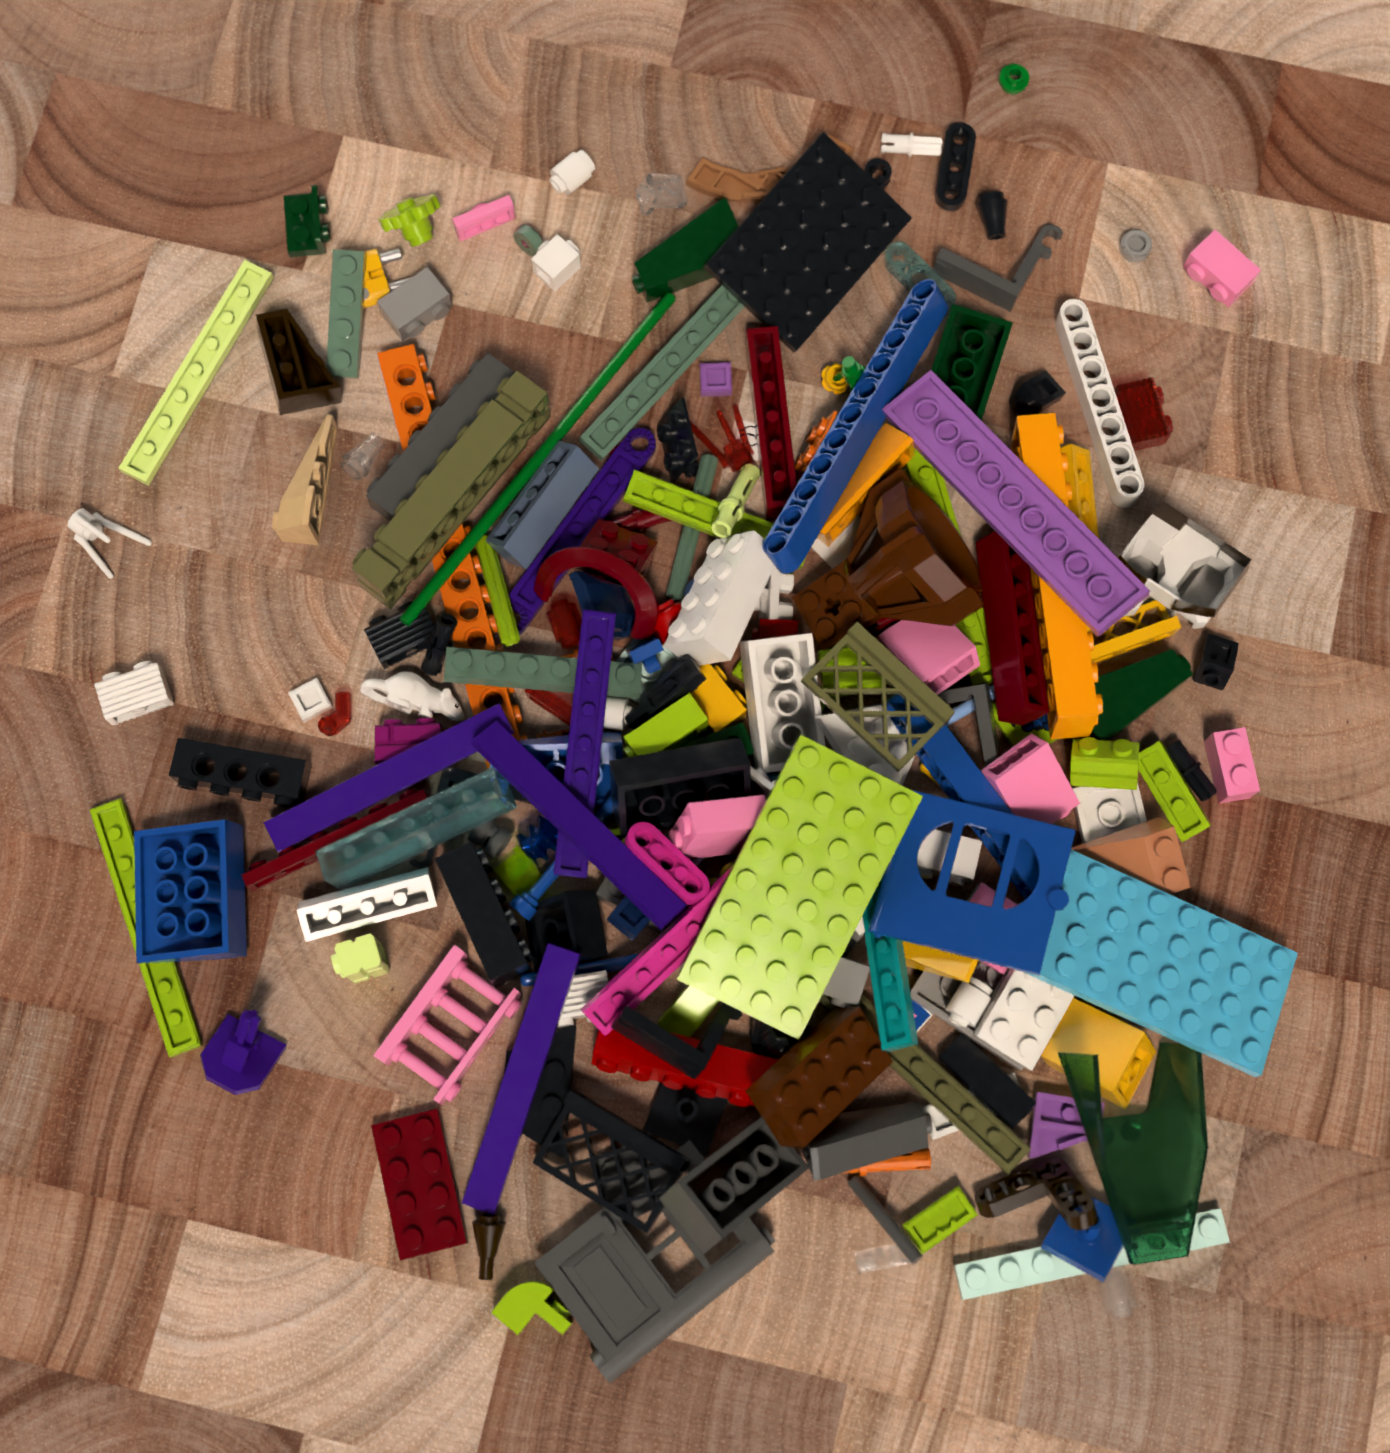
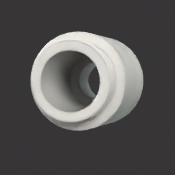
M579 150L577 153H570L550 170L551 178L549 181L558 193L564 192L570 195L592 177V172L596 168L591 158L583 150Z
M607 696L603 728L625 730L626 725H628L625 717L634 710V706L629 705L628 699Z
M971 977L969 983L961 982L945 1009L950 1014L948 1020L962 1029H966L968 1025L975 1027L991 1001L989 996L993 990L974 977Z

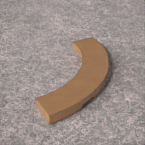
M828 133V136L849 157L853 155V147ZM702 157L686 179V186L716 199L726 198L729 202L760 203L794 164L787 167L781 166L760 170L758 173L739 172L738 169L721 166Z

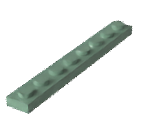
M721 285L578 440L602 461L739 314L744 306Z

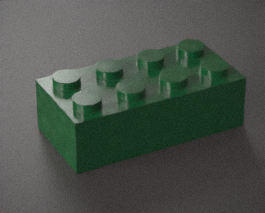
M952 304L931 370L982 421L1013 322Z

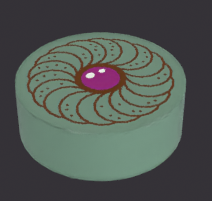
M522 225L513 234L514 240L520 249L532 257L537 254L538 248L543 243L539 234L527 225Z

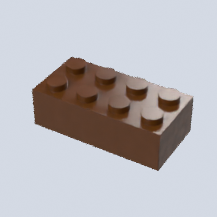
M835 1007L757 1079L746 1092L780 1146L804 1148L892 1064L893 1060L887 1051L882 1050L880 1039L860 1007Z

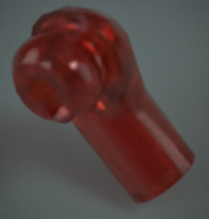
M335 693V711L325 718L322 717L318 722V729L326 736H335L350 724L352 720L351 693Z

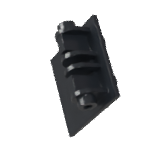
M681 398L658 423L657 437L662 442L665 455L664 466L669 472L671 482H675L682 473L685 474L686 478L694 477L697 475L699 468L697 462L698 453L685 399Z

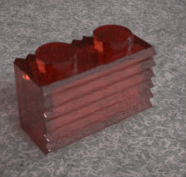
M1153 377L1117 385L1114 391L1134 451L1166 444L1170 433L1173 432V424L1170 416L1164 415L1162 409L1164 404L1163 391L1160 386H1155Z

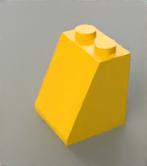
M1073 998L1041 1057L1048 1066L1126 1110L1157 1051L1145 1032Z

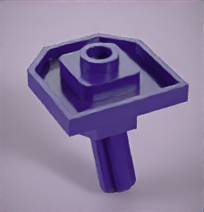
M257 1010L243 1011L240 1020L228 1014L200 1054L205 1078L207 1081L234 1095L259 1090L285 1052L286 1044L258 1030L261 1017Z

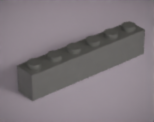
M489 353L482 360L477 359L470 367L468 376L462 384L458 382L453 386L448 395L449 399L442 407L437 406L431 412L427 425L422 430H417L412 434L408 441L409 446L404 452L396 454L391 459L387 467L388 470L381 479L377 477L367 489L368 494L366 495L369 506L391 521L395 516L394 512L399 503L404 499L408 500L413 495L419 479L433 471L440 454L454 446L457 442L456 437L461 429L466 425L470 426L477 418L476 414L484 402H490L499 396L497 393L499 384L504 378H510L515 372Z

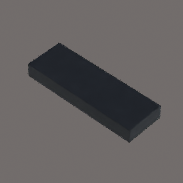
M963 1033L939 1055L938 1059L1011 1129H1014L1036 1107L1037 1103Z

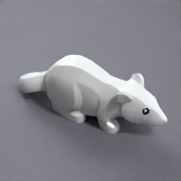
M399 672L386 680L367 679L361 685L360 692L366 697L406 714H410L414 709L419 711L418 715L420 718H433L432 713H441L453 721H462L466 718L460 704L452 695L450 688H444L440 691L437 688L431 687L423 678L413 672ZM373 689L382 691L387 697L378 694Z

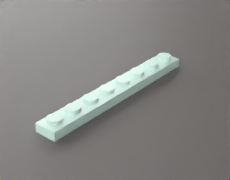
M1221 1208L1135 1226L1112 1268L1230 1243ZM1042 1246L953 1265L961 1300L1086 1273L1043 1250Z

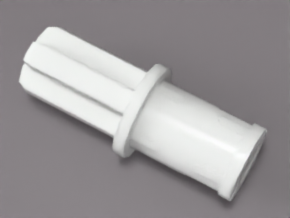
M910 132V135L882 134V142L894 143V145L882 144L881 153L908 154V157H911L912 154L939 156L942 152V138L913 136V132Z

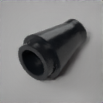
M994 191L980 195V202L977 204L987 232V239L999 240L1006 237L1005 226L1008 200L1004 198V193Z

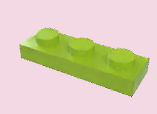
M1158 741L1139 752L1138 770L1170 824L1175 827L1176 834L1181 842H1185L1211 827V822L1162 741Z

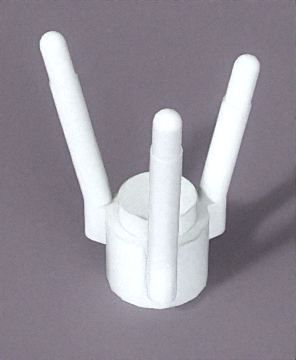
M84 508L78 509L70 517L68 528L76 533L74 540L83 546L109 579L114 577L113 573L88 542V540L93 541L97 537L106 543L111 541L110 537L102 532V525L147 546L152 544L151 540L103 518L97 512L91 514Z

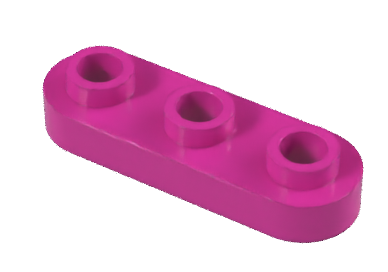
M638 822L629 829L625 837L626 847L685 904L693 905L708 894L710 884L707 876L654 825L648 822ZM636 840H644L646 846H640ZM665 862L669 864L670 869H664L661 866V863ZM685 886H691L695 893H689Z

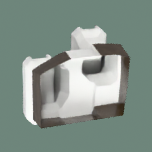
M1165 502L1140 527L1118 558L1150 590L1149 596L1169 608L1172 615L1175 616L1176 613H1179L1194 623L1192 625L1193 629L1204 628L1210 618L1215 617L1248 571L1251 562L1249 557ZM1146 598L1125 616L1135 615Z

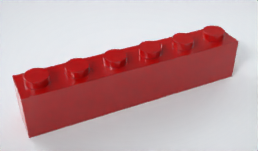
M613 1029L606 1036L600 1030L598 1031L591 1065L597 1066L599 1070L606 1073L618 1071L630 1074L633 1079L646 1082L653 1080L661 1082L665 1087L673 1090L685 1088L696 1091L701 1097H720L728 1099L733 1105L746 1107L748 1105L755 1106L746 1090L772 1067L778 1059L717 1044L706 1068L693 1079ZM670 1032L694 1048L697 1047L700 1041L699 1039Z

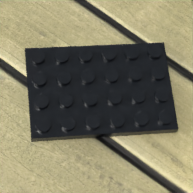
M823 131L703 268L764 326H778L779 340L794 353L803 345L912 217Z

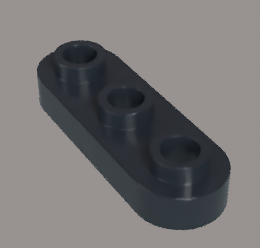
M966 123L951 125L947 129L944 139L935 199L938 206L946 211L960 209L967 197L976 133ZM961 140L964 142V144L958 145L955 143V141ZM956 167V168H958L960 171H959V172H953V171L950 170V168ZM946 195H953L955 199L949 200L946 198Z

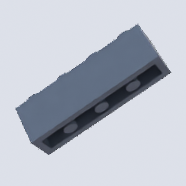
M559 440L485 541L508 563L527 569L538 556L539 551L547 540L552 537L566 514L574 507V503L584 489L591 484L592 478L599 468L577 445Z

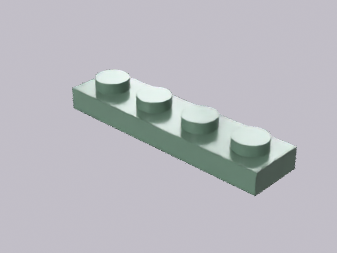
M333 249L326 368L332 377L359 379L366 252Z

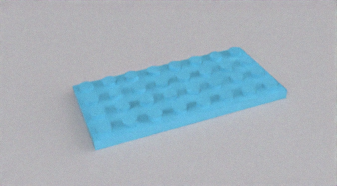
M1071 849L1061 888L1068 894L1069 903L1063 910H1056L1040 976L1030 973L1026 974L1255 1078L1261 1076L1298 953Z

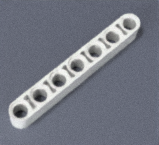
M1069 299L1060 308L1055 321V328L1110 498L1116 506L1128 508L1135 504L1143 492L1144 479L1088 308L1081 300ZM1065 315H1072L1076 317L1078 321H1069L1065 317ZM1074 343H1082L1087 349H1078ZM1083 371L1093 372L1096 378H1088ZM1092 400H1102L1106 406H1096ZM1107 427L1112 429L1115 435H1106L1102 431V428ZM1111 457H1120L1124 461V464H1115L1112 461ZM1120 485L1130 486L1134 493L1127 494L1123 492Z

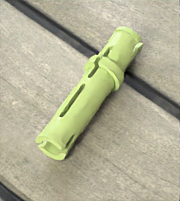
M745 464V467L742 466L727 498L721 501L718 508L719 514L711 526L712 532L720 538L730 536L735 523L742 518L744 505L761 474L755 465Z

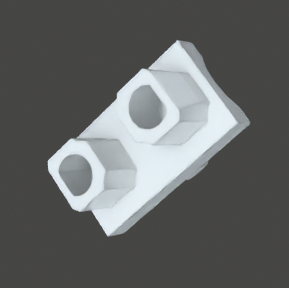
M774 566L754 609L755 611L758 610V626L760 618L773 620H791L793 618L792 603L779 602V593L789 594L794 587L793 574H783Z

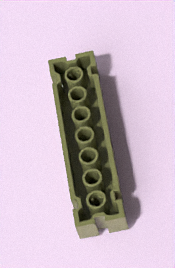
M517 370L510 378H504L497 388L499 396L495 400L492 399L490 402H484L479 408L474 422L470 426L466 425L461 429L456 437L457 442L454 446L440 454L433 471L419 479L415 486L416 491L408 500L404 499L399 503L392 520L378 528L373 538L377 542L371 549L367 548L366 550L363 548L355 556L351 568L354 575L358 578L357 581L360 587L390 610L407 591L406 587L411 581L419 577L525 449L527 441L532 435H536L551 417L550 407L547 406L549 403L547 392Z

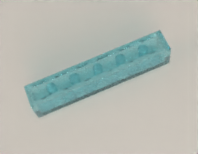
M492 767L315 852L324 880L336 888L344 890L517 808L508 780Z

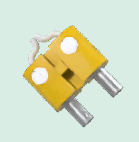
M399 248L381 254L377 252V249L365 251L366 268L363 309L378 305V300L409 280V278L387 283L382 268L383 264L402 259Z

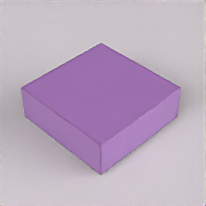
M731 362L700 363L701 397L732 396Z

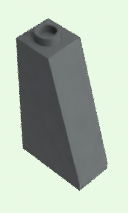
M919 1102L840 1113L809 1144L801 1149L813 1181L821 1180L927 1148V1134L932 1133V1121L930 1114L924 1113Z

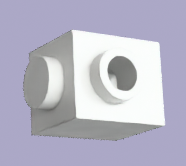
M558 234L551 241L546 240L538 248L537 254L531 258L533 272L554 292L581 268L578 247L570 240H563Z

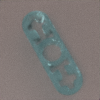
M895 242L888 246L884 257L886 269L909 292L915 286L911 280V276L915 273H923L928 279L934 280L943 296L947 298L949 308L946 315H948L952 304H955L956 301L954 290L907 244ZM894 254L896 256L904 255L903 262L900 260L892 261ZM906 266H907L909 269H908L907 273L905 274V269H906Z

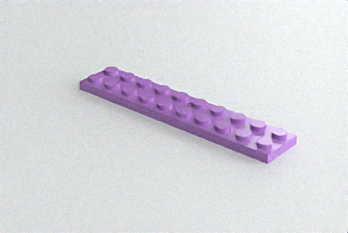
M932 370L882 408L886 419L896 429L914 440V448L1097 637L1149 596L1150 590Z

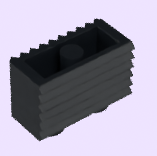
M413 601L400 606L398 613L388 618L386 615L374 618L369 622L370 627L364 629L384 669H388L390 666H394L396 663H400L427 649L426 642L428 637L433 634L435 625L426 607L410 626L402 623L399 618Z

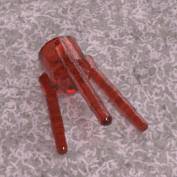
M734 404L732 409L741 441L735 438L722 411L718 410L716 412L730 442L723 447L724 455L690 420L692 432L718 458L723 469L730 467L732 472H737L741 470L742 466L745 467V464H751L754 461L752 456L754 451L749 444L737 404Z

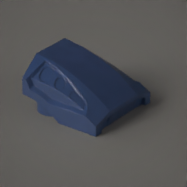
M583 571L570 573L569 577L582 613L583 609L616 613L613 639L619 641L629 637L635 622V611L626 588L609 577L605 578L599 575L586 574Z

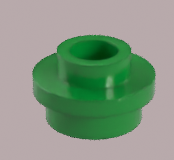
M1009 64L1001 70L999 84L1006 93L1018 94L1028 86L1029 73L1026 68L1019 64ZM1010 76H1017L1019 79L1014 80Z

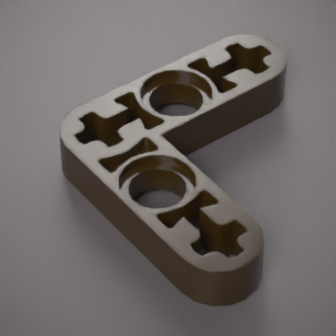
M1059 1158L1044 1160L979 1188L974 1195L979 1214L986 1218L998 1217L1048 1196L1071 1229H1088L1098 1219L1092 1198L1067 1163ZM1030 1185L1026 1189L1015 1190L1021 1186ZM1074 1191L1069 1195L1059 1196L1063 1192ZM1078 1206L1081 1211L1080 1213L1077 1210H1074Z

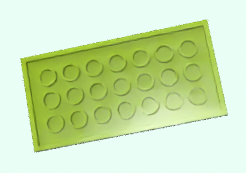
M800 734L677 975V980L799 1040L923 796Z

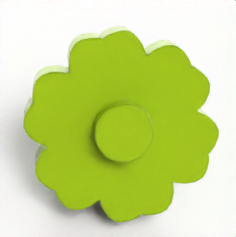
M434 194L421 196L416 199L410 197L396 204L397 207L387 211L378 218L383 231L387 232L400 228L405 241H409L411 247H414L433 238L431 232L433 227L428 216L436 212V209L440 208L441 205Z

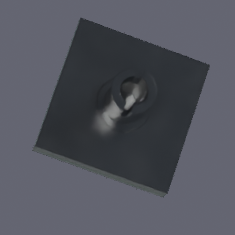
M662 1083L643 1130L680 1146H683L690 1140L700 1154L706 1156L728 1099L720 1097L705 1098L699 1096L696 1091L685 1088L673 1090L665 1087Z

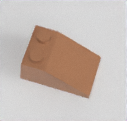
M1161 817L1071 848L1080 854L1168 894L1191 887L1175 827Z

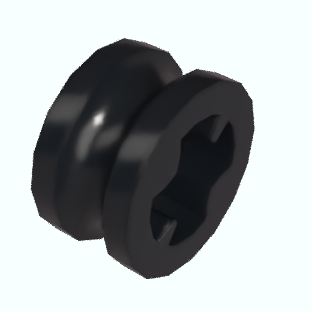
M880 158L869 161L864 171L882 189L886 188L890 183L892 174L890 164ZM881 170L883 172L882 176L880 175L878 179L873 178V173Z

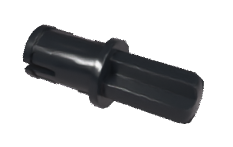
M1181 740L1166 748L1183 778L1200 801H1207L1217 793L1214 785L1199 767L1202 764L1194 760Z

